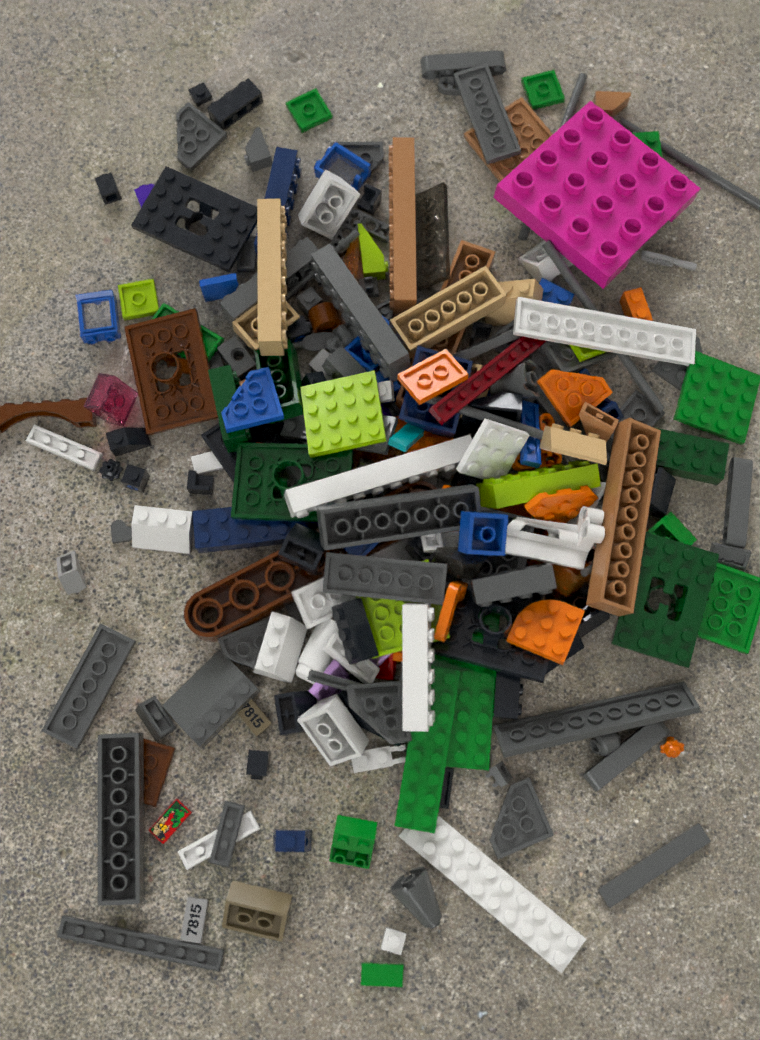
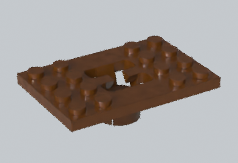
M196 308L124 326L147 435L218 418L208 373L210 367ZM185 352L186 359L178 358L175 355ZM161 359L166 362L167 368L175 367L177 362V370L169 379H160L156 374V367ZM183 373L190 374L191 383L189 385H180L179 379ZM158 381L169 385V389L160 392Z

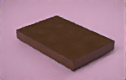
M145 738L144 804L156 807L176 748Z

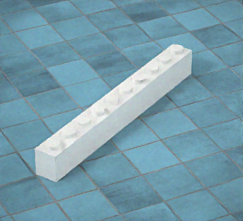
M471 435L285 491L284 497L291 517L297 516L302 518L309 515V512L315 511L316 506L344 503L350 499L357 501L365 498L366 494L372 493L377 495L382 493L383 489L389 487L396 489L405 482H409V484L418 482L421 477L427 476V478H432L441 471H445V473L451 472L456 469L472 441Z

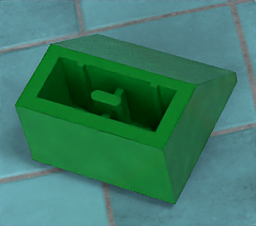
M671 511L647 531L687 545H692L697 540Z
M337 815L329 861L369 869L378 822Z

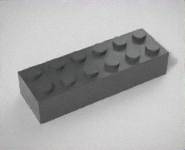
M308 237L304 240H299L292 249L287 251V291L312 269L310 264L312 262L311 254L319 249ZM258 272L248 282L239 285L232 294L223 297L220 302L224 318L232 327L234 320L258 303Z

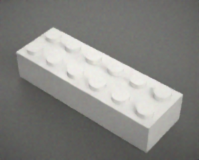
M406 603L402 605L403 731L428 732L430 726H433L435 722V710H431V705L435 701V690H431V684L435 681V670L431 669V663L435 660V650L431 649V642L434 641L435 635L434 628H431V621L434 620L435 611L434 608H431L430 603Z

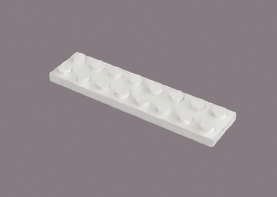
M414 537L407 538L370 557L415 561L404 549L407 543ZM324 577L291 592L307 629L332 618L333 611L331 607L354 600L356 597L322 593Z

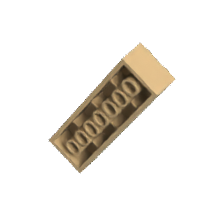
M257 199L258 345L261 356H284V349H288L286 331L288 330L286 319L287 250L285 246L287 244V234L285 232L287 219L285 206H281L280 199Z

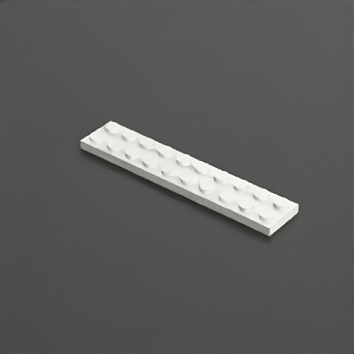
M523 297L516 299L513 335L686 366L695 363L696 329Z
M438 816L435 834L404 828L399 835L402 840L561 974L586 941L585 937L441 817Z

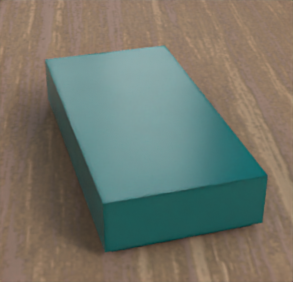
M407 423L389 438L388 444L406 452L423 437L425 430Z

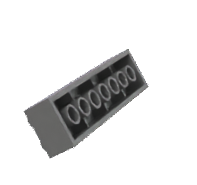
M331 244L312 253V262L310 264L315 272L313 276L318 284L321 282L324 293L327 297L330 296L332 298L331 301L335 309H340L344 322H349L354 336H358L361 339L360 343L363 349L370 352V358L375 365H379L382 376L392 382L397 381V374L410 368L409 353Z
M470 484L316 506L321 547L324 550L457 531L460 530L461 511L481 512L479 487Z
M144 733L99 734L98 906L140 904L145 901Z

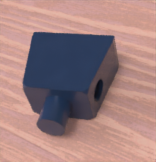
M273 829V851H311L312 830Z

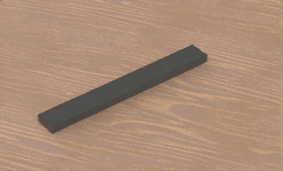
M67 915L62 916L57 934L58 938L217 972L221 970L225 949L180 941L175 938Z

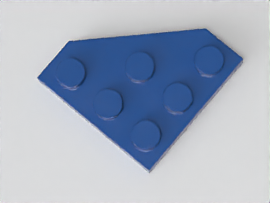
M269 367L250 371L242 386H239L232 396L229 405L221 412L226 433L284 419Z

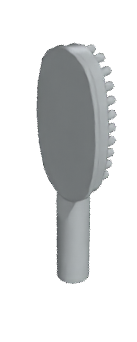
M650 251L641 252V259L643 261L646 260V262L649 260V262L652 261V263L655 262L658 265L664 264L667 267H672L674 264L678 267L694 271L697 267L696 263L675 259L663 254Z

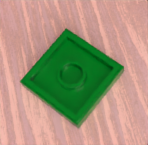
M555 69L521 78L524 92L532 110L565 102Z
M316 88L285 102L301 133L333 119L332 113Z

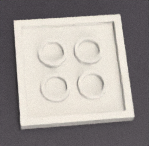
M484 419L456 470L462 474L480 479L501 478V475L508 473L530 435L525 431Z

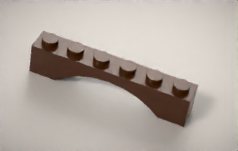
M80 398L73 401L61 399L59 402L43 400L41 403L26 401L22 404L4 403L0 405V433H4L8 428L20 421L40 416L59 418L73 424L77 428L97 427L96 405L89 398Z

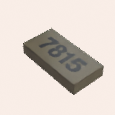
M253 700L238 713L256 737L272 725L271 721Z

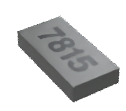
M187 897L180 941L202 943L209 899Z

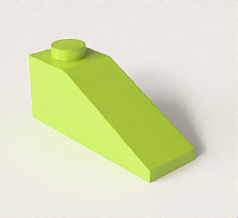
M360 223L358 224V232L360 234L358 238L363 278L377 277V280L385 279L386 272H389L388 261H384L383 253Z

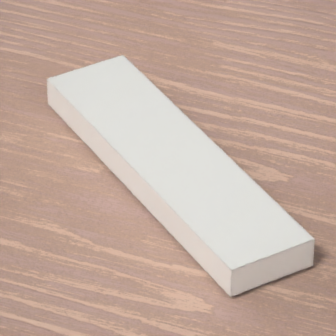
M37 425L33 426L26 439V442L93 471L96 470L103 456L101 452Z
M252 811L243 815L236 842L260 829ZM217 830L178 851L186 870L211 857Z

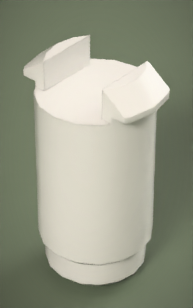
M328 619L315 626L298 660L299 664L295 670L297 677L314 685L315 682L307 679L309 671L314 670L323 673L334 660L323 649L332 634H339L336 621Z

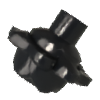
M109 459L108 462L104 461L99 470L102 473V478L108 479L111 482L114 481V478L119 479L120 473L123 471V468L120 467L121 463L113 459Z

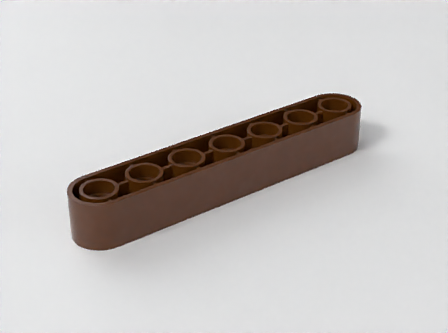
M418 481L412 484L408 483L383 497L435 490L437 488L429 482ZM407 538L379 542L366 556H371ZM343 548L327 550L329 553L347 554ZM279 550L192 595L184 609L186 625L200 639L207 642H218L217 638L250 626L270 616L272 611L277 612L285 608L286 605L295 602L292 591L324 577L326 554L324 563L319 567L316 575L281 560L278 556ZM276 574H288V583L282 587L276 586L273 583ZM243 591L254 593V599L248 605H242L238 602V597ZM209 609H216L218 611L217 620L214 623H205L203 620L204 613Z

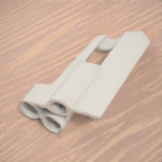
M583 506L579 513L577 525L516 517L507 526L505 554L582 570L593 544H600L604 539L605 528L601 526L604 520V511ZM527 525L546 529L549 535L543 536L520 530Z

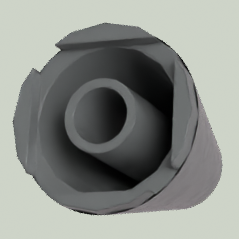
M532 360L522 362L489 388L490 395L506 392L522 394V399L540 397L543 390L536 382L542 377V374H538L536 370L539 367Z
M424 866L417 867L409 871L411 875L399 877L390 889L399 902L425 928L430 927V929H433L441 923L442 914L428 871Z

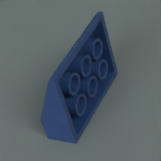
M417 346L412 366L439 353V351ZM453 356L468 373L469 378L473 361ZM458 384V385L452 387L451 389H449V390H447V391H445V392L439 394L438 396L444 398L446 395H448L451 391H453V390H454L456 387H458L460 384ZM406 390L398 419L429 433L451 439L456 432L460 413H457L441 425L429 412L433 405L426 402L419 405Z

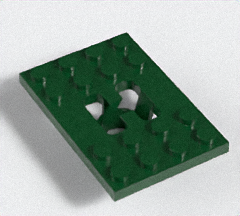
M238 442L231 518L318 522L316 510L309 512V515L302 518L297 516L291 517L284 493L288 489L352 470L354 449L311 458L308 452V444ZM287 466L298 467L301 470V478L298 480V485L287 488L288 479L281 478L278 473ZM301 466L311 467V475L309 477L306 476ZM276 488L281 491L283 499L274 498Z
M646 532L634 613L618 616L610 644L689 668L720 554ZM653 577L663 581L662 585L650 588ZM676 584L686 588L684 598H677L676 593L673 591ZM657 588L663 589V592L669 595L672 600L669 611V606L659 603L658 610L653 611L649 604L651 591ZM672 612H680L678 621L668 619L667 615Z

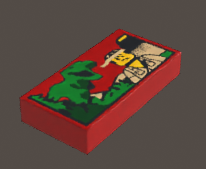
M176 799L149 831L162 844H165L190 816L192 811L179 799Z

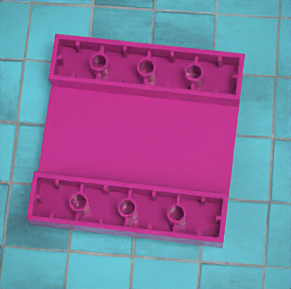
M589 101L497 184L493 198L546 242L550 240L560 254L604 289L627 267L631 257L668 221L672 223L694 201L701 188L605 113L603 109Z

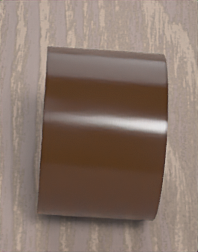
M332 302L318 304L308 311V317L314 333L333 332L335 328L342 325L338 310L335 309Z

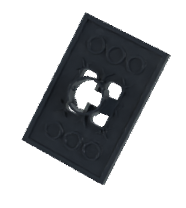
M166 166L131 226L132 229L230 273L257 225V206ZM190 201L199 203V211L197 212L186 207ZM212 209L219 212L215 219H212ZM180 219H184L185 229L176 226ZM201 220V224L206 226L207 230L206 234L200 236L189 232L192 223Z
M469 584L464 599L456 604L449 629L450 638H446L445 642L435 641L431 643V649L435 650V655L539 683H544L549 659L511 643L506 650L497 648L498 640H507L511 630L512 619H516L525 607L535 601L512 597V601L500 603V601L496 600L492 601L493 605L481 607L473 602ZM491 613L501 615L507 619L509 624L507 628L501 629L500 632L489 631V625L483 624V617ZM479 632L484 635L483 643L472 640L474 633Z

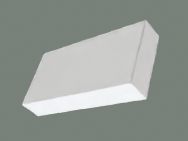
M212 451L191 457L194 471H197L198 475L223 469Z

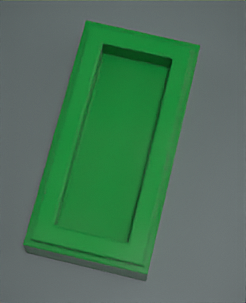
M362 962L361 986L403 987V964Z

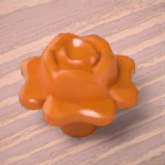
M672 736L667 737L666 743L660 745V752L666 754L669 758H676L680 755V752L684 751V744L679 743Z

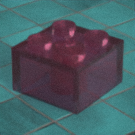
M99 373L84 407L108 424L125 426L137 399L138 392L115 375Z

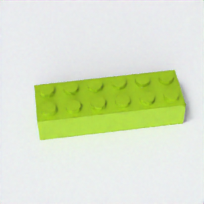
M587 460L569 461V464L565 465L563 463L554 464L551 468L539 467L538 469L535 468V471H519L517 475L505 474L501 475V478H485L482 483L476 484L479 487L480 506L498 509L529 502L539 493L556 494L557 490L571 488L572 491L580 490L581 486L586 485L590 488L601 487L598 463H590Z

